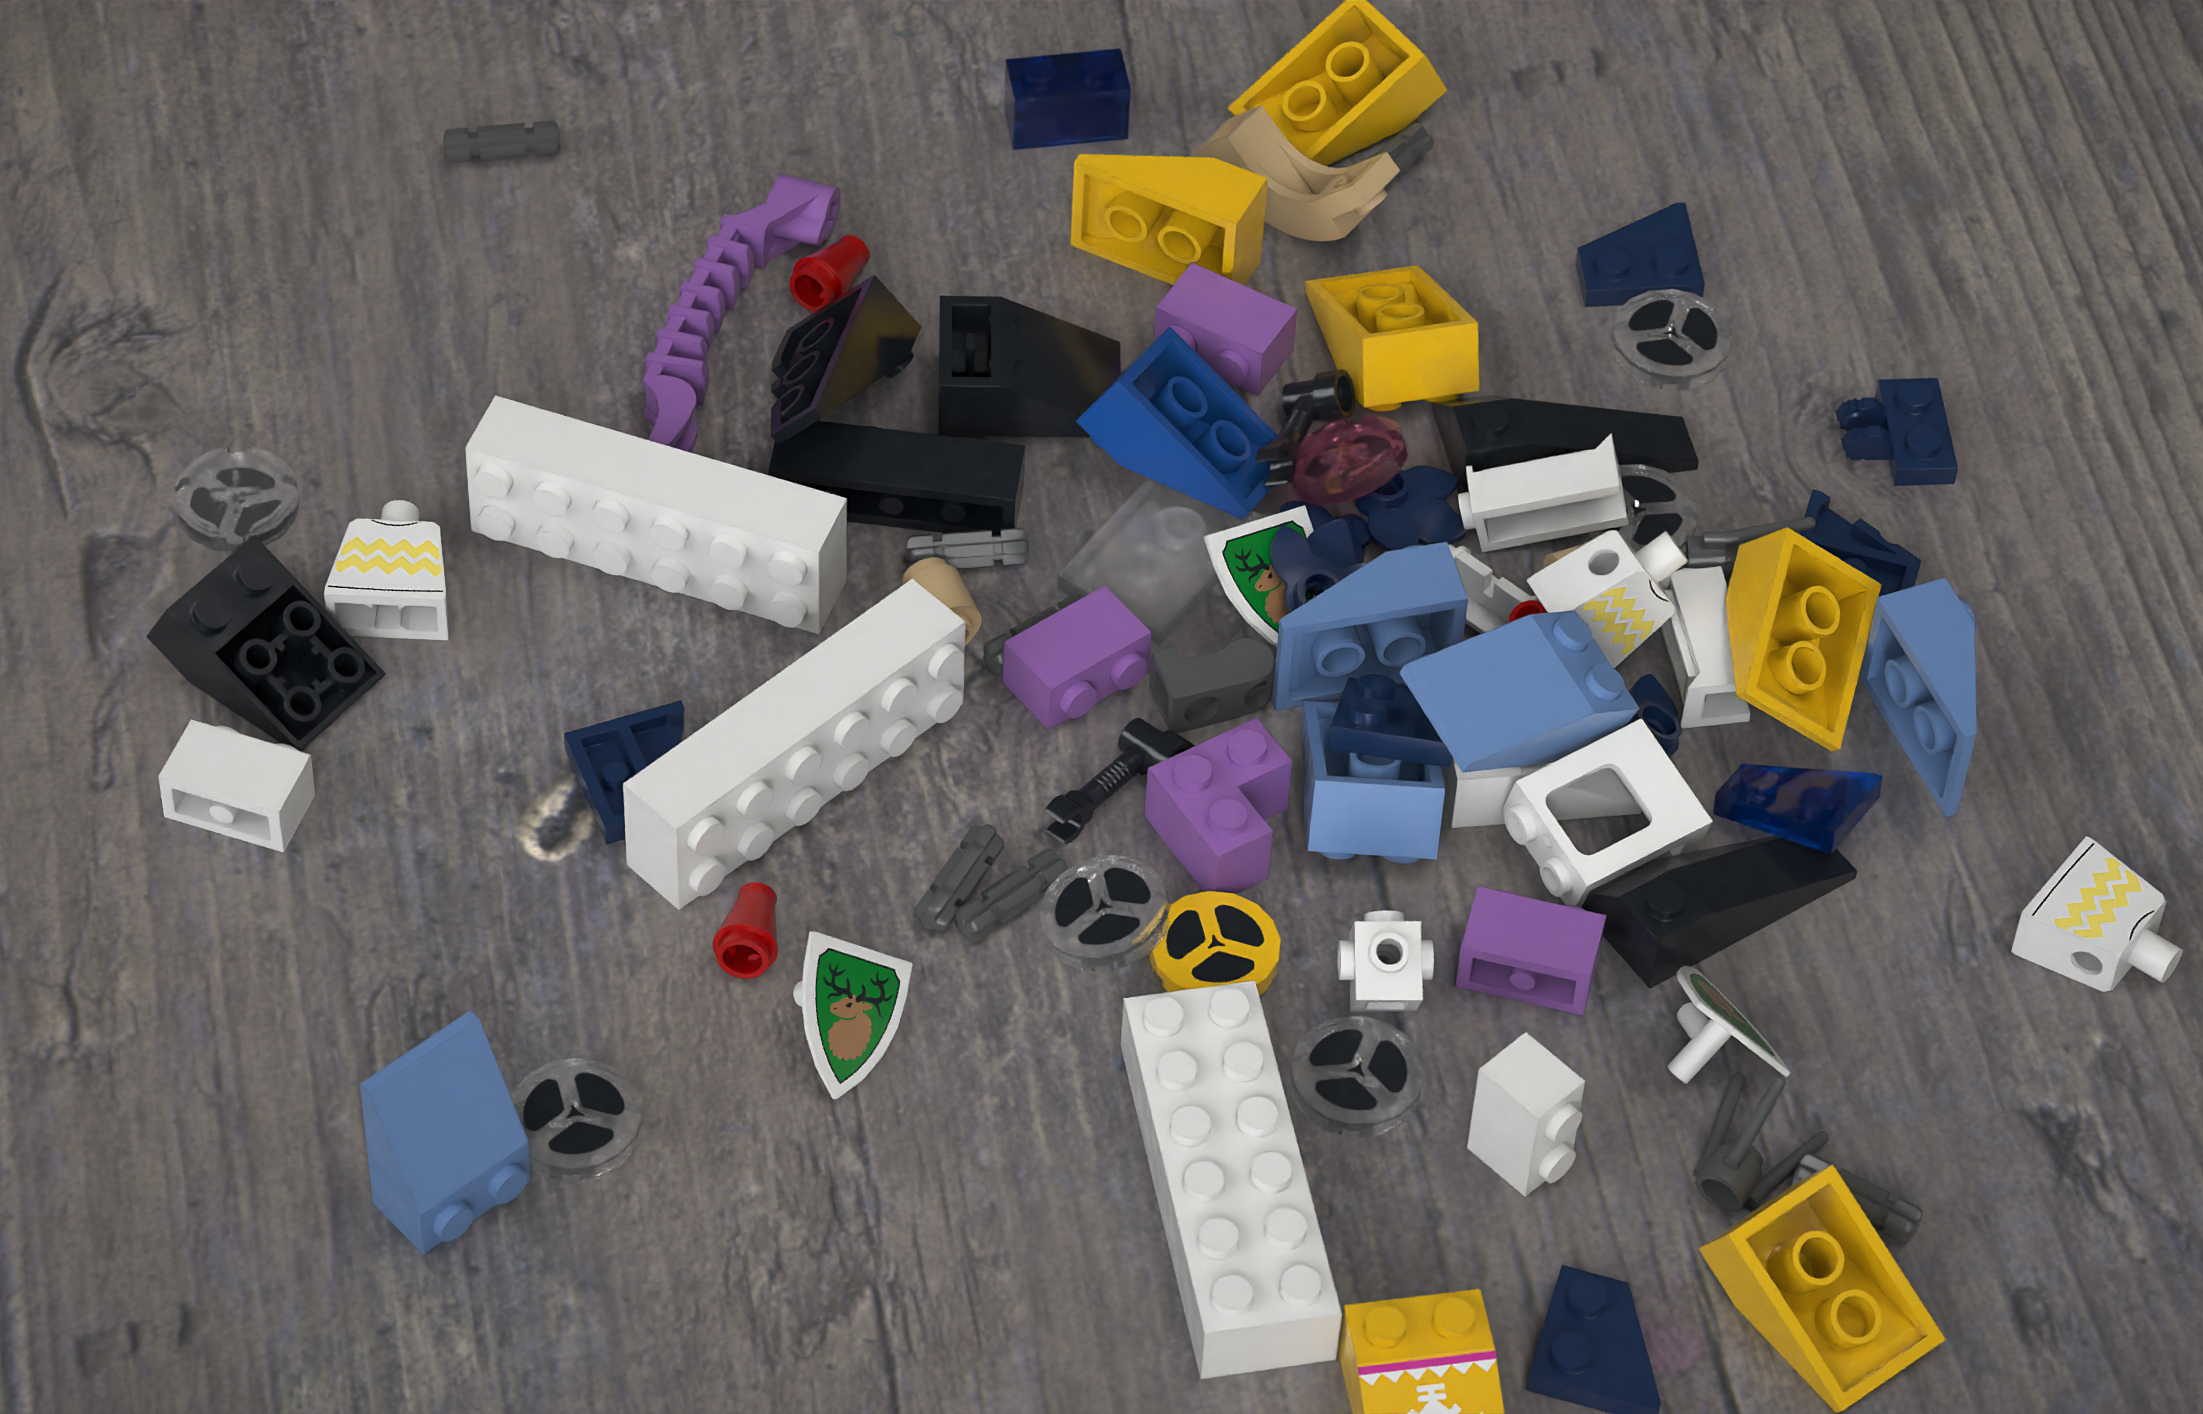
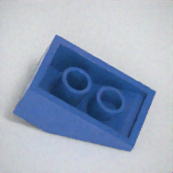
M1170 326L1076 420L1090 435L1093 442L1105 450L1120 466L1242 520L1273 487L1265 486V482L1270 475L1269 461L1256 463V454L1260 447L1276 440L1278 435Z

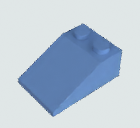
M1442 542L1423 546L1413 545L1399 550L1387 551L1281 618L1279 621L1272 696L1275 711L1302 707L1303 701L1331 702L1340 700L1348 677L1359 678L1363 675L1377 674L1393 679L1396 684L1407 686L1399 673L1405 664L1462 642L1468 596L1448 543Z
M1946 577L1877 597L1860 680L1945 817L1956 815L1958 812L1977 735L1976 623L1970 605L1966 600L1958 598Z
M1576 611L1527 615L1407 663L1399 672L1463 773L1553 763L1625 727L1640 709L1625 687L1622 676L1612 667L1594 640L1589 626L1579 617Z
M1303 701V824L1307 851L1318 852L1332 859H1348L1355 854L1383 856L1391 862L1402 864L1414 863L1420 858L1437 860L1445 795L1441 766L1328 749L1330 726L1339 703Z
M471 1010L360 1083L373 1204L423 1255L443 1241L449 1242L460 1237L469 1228L472 1221L495 1205L506 1204L515 1199L522 1192L526 1184L531 1181L529 1141L481 1021Z

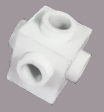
M1373 911L1364 915L1365 921L1354 922L1349 932V940L1338 941L1339 980H1350V1011H1417L1423 1001L1422 980H1432L1434 953L1432 940H1421V921H1404L1403 912ZM1378 955L1390 958L1393 965L1384 964L1379 960Z

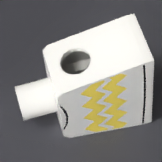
M390 501L384 505L381 519L357 518L348 525L325 586L324 599L326 611L350 636L428 640L449 639L440 526L434 522L419 521V509L408 501Z
M1609 530L1535 573L1526 581L1548 613L1576 611L1579 617L1589 626L1594 640L1612 667L1615 668L1674 614L1676 607L1660 585V582L1687 563L1688 559L1667 531L1663 532L1638 552H1635L1617 530Z
M2086 836L2021 912L2011 952L2040 966L2105 992L2113 990L2132 966L2164 983L2176 968L2183 950L2157 935L2166 905L2163 894L2100 844Z

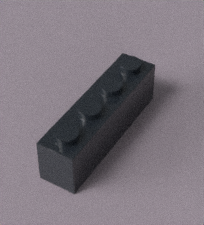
M818 420L779 445L775 441L768 475L847 498L848 522L940 533L991 530L992 536L1000 535V529L1017 527L1024 488L1025 445Z

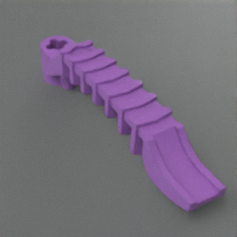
M781 173L777 177L764 204L735 216L723 215L720 232L717 237L710 236L704 258H696L692 278L689 282L683 281L677 305L671 304L668 310V323L665 329L659 328L657 332L654 353L648 352L646 357V373L643 378V387L645 388L646 395L644 417L654 427L648 439L649 441L692 452L698 436L697 425L693 416L696 406L703 405L709 386V372L706 367L708 352L714 338V332L719 333L726 309L733 310L740 288L747 289L754 272V266L766 268L770 260L800 243L819 247L823 239L827 240L830 237L840 208L841 191L839 187Z

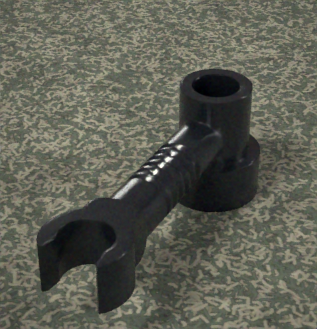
M1340 369L1320 372L1316 374L1314 380L1285 384L1282 391V403L1288 418L1276 440L1260 447L1256 454V463L1266 461L1270 463V475L1265 482V486L1288 484L1294 480L1296 463L1298 461L1297 451L1313 421L1320 419L1329 421L1352 416L1355 409V390L1352 379L1347 371Z
M1141 718L1133 719L1125 726L1119 737L1118 748L1123 753L1078 791L1071 790L1065 795H1059L1047 805L1044 812L1056 819V821L1045 832L1063 844L1072 842L1081 833L1085 824L1091 820L1094 810L1138 773L1142 776L1144 774L1147 775L1149 767L1184 752L1195 745L1172 730L1162 732Z

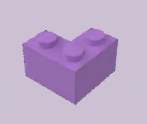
M1255 718L1148 768L1144 817L1203 892L1216 891L1238 894L1268 879L1273 831L1265 820L1288 808L1292 760L1259 719Z

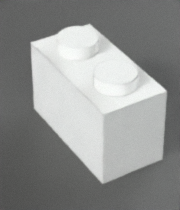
M190 720L158 776L164 817L283 853L315 797L310 754L300 752L287 744H273L242 735L226 726L215 727L195 720Z
M1525 1032L1479 1069L1467 1148L1525 1197L1545 1181L1548 1183L1558 1181L1569 1170L1575 1160L1576 1153L1573 1149L1577 1128L1583 1117L1580 1109L1585 1080Z

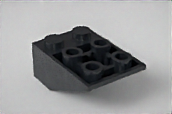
M940 296L938 434L943 436L1090 437L1076 420L1121 374L1119 341L1000 296Z
M255 535L166 609L146 636L192 685L278 742L290 745L299 751L386 674Z

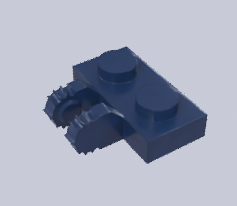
M1938 378L1879 379L1875 398L1848 399V401L1842 402L1838 410H1835L1840 428L1845 429L1846 432L1848 431L1844 438H1841L1843 450H1845L1847 458L1850 457L1852 460L1858 459V461L1860 459H1865V461L1889 460L1894 486L1955 484L1958 465Z

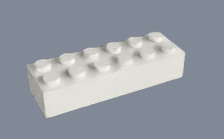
M496 395L465 447L471 531L484 534L493 540L511 542L541 551L550 557L575 561L598 568L611 575H622L658 586L668 592H679L715 603L728 610H739L773 620L785 627H796L816 634H820L846 583L847 498Z
M911 579L623 783L627 865L678 910L698 896H706L713 892L721 884L725 876L747 860L753 861L760 858L770 848L772 842L796 825L802 826L808 823L824 804L842 791H850L856 788L865 779L868 772L890 756L897 757L903 754L911 746L915 738L937 722L944 723L956 714L963 704L966 622L914 579Z
M1249 981L1124 998L1121 1049L1200 1379L1336 1360L1342 1313L1256 982Z

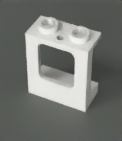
M1642 718L1517 780L1501 810L1504 814L1506 827L1512 838L1517 843L1525 845L1539 865L1542 881L1549 892L1556 897H1560L1565 905H1573L1580 908L1590 891L1668 851L1674 856L1697 850L1713 822ZM1609 768L1614 770L1648 819L1649 826L1595 854L1584 855L1575 848L1546 805V798L1601 769Z

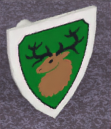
M1305 505L1203 537L1213 567L1227 597L1244 620L1276 647L1279 621L1288 615L1283 599L1285 585L1272 568L1270 547L1281 525L1292 528L1305 539L1314 531ZM1311 593L1304 594L1307 601L1316 597Z
M810 931L804 960L803 981L798 982L794 988V1000L803 1010L805 1034L815 1067L831 1097L838 1099L864 1080L884 1056L900 1023L913 963Z
M1683 966L1677 971L1678 981L1692 1001L1683 1005L1677 1014L1679 1023L1691 1038V1041L1667 1065L1669 1070L1678 1079L1687 1084L1732 1035L1785 1077L1791 1073L1767 1040L1697 969L1689 966Z

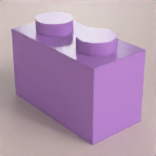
M1191 263L1156 307L1154 341L1170 326L1226 383L1239 386L1259 395L1294 350L1297 309Z
M1104 585L1005 641L1003 684L1050 730L1069 718H1078L1084 715L1095 703L1120 689L1125 690L1133 687L1144 675L1148 674L1152 632Z
M1477 886L1461 944L1455 986L1584 1016L1600 955L1606 915L1586 911L1578 906H1563L1523 897L1512 891H1497Z

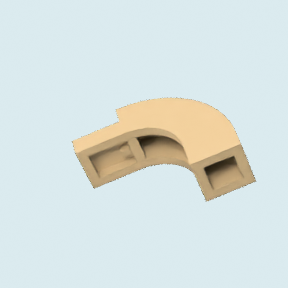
M1262 105L1226 120L1193 152L1196 157H1214L1268 178L1264 222L1287 235L1311 241H1333L1345 238L1386 198L1387 193L1384 187L1400 172V169L1387 152L1346 168H1333L1321 165L1309 159L1291 145Z

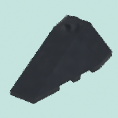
M876 275L871 276L786 330L772 361V371L779 379L771 384V392L778 399L771 407V437L778 445L825 417L884 375L887 378L896 376L912 361L914 353L911 350L921 326Z
M1495 395L1433 403L1432 412L1452 474L1459 480L1457 485L1459 494L1469 492L1466 467L1472 466L1473 472H1479L1500 466L1584 450H1594L1610 434H1612L1621 477L1630 475L1653 476L1698 469L1699 461L1683 417Z
M1812 828L1651 860L1590 891L1581 908L1586 911L1606 915L1603 937L1648 988L1651 989L1677 975V971L1681 967H1692L1854 880L1857 870L1818 828Z

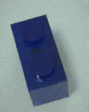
M1121 48L1005 60L1004 112L1013 150L1128 139L1131 87Z

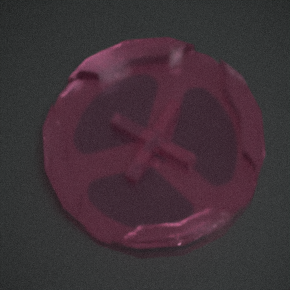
M1368 414L1361 416L1363 424L1349 426L1347 419L1337 420L1312 432L1302 441L1297 451L1296 473L1294 480L1290 483L1293 492L1305 502L1317 505L1339 504L1363 497L1385 485L1400 472L1408 458V445L1401 427L1391 418Z

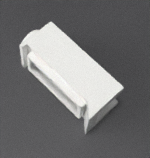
M1612 434L1594 450H1584L1500 466L1479 472H1473L1472 466L1466 467L1469 492L1458 494L1464 529L1476 528L1482 553L1629 525L1621 474Z
M1718 566L1677 570L1660 582V585L1676 607L1674 614L1660 626L1684 705L1681 728L1748 722L1751 714L1748 703L1736 696L1725 603L1728 587L1722 568Z

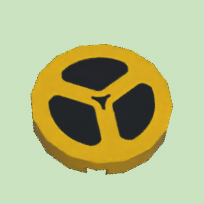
M1205 891L1183 896L1164 908L1152 926L1149 962L1153 972L1155 969L1157 975L1162 979V986L1168 992L1255 981L1260 996L1266 992L1277 975L1281 939L1273 919L1257 903L1234 893Z

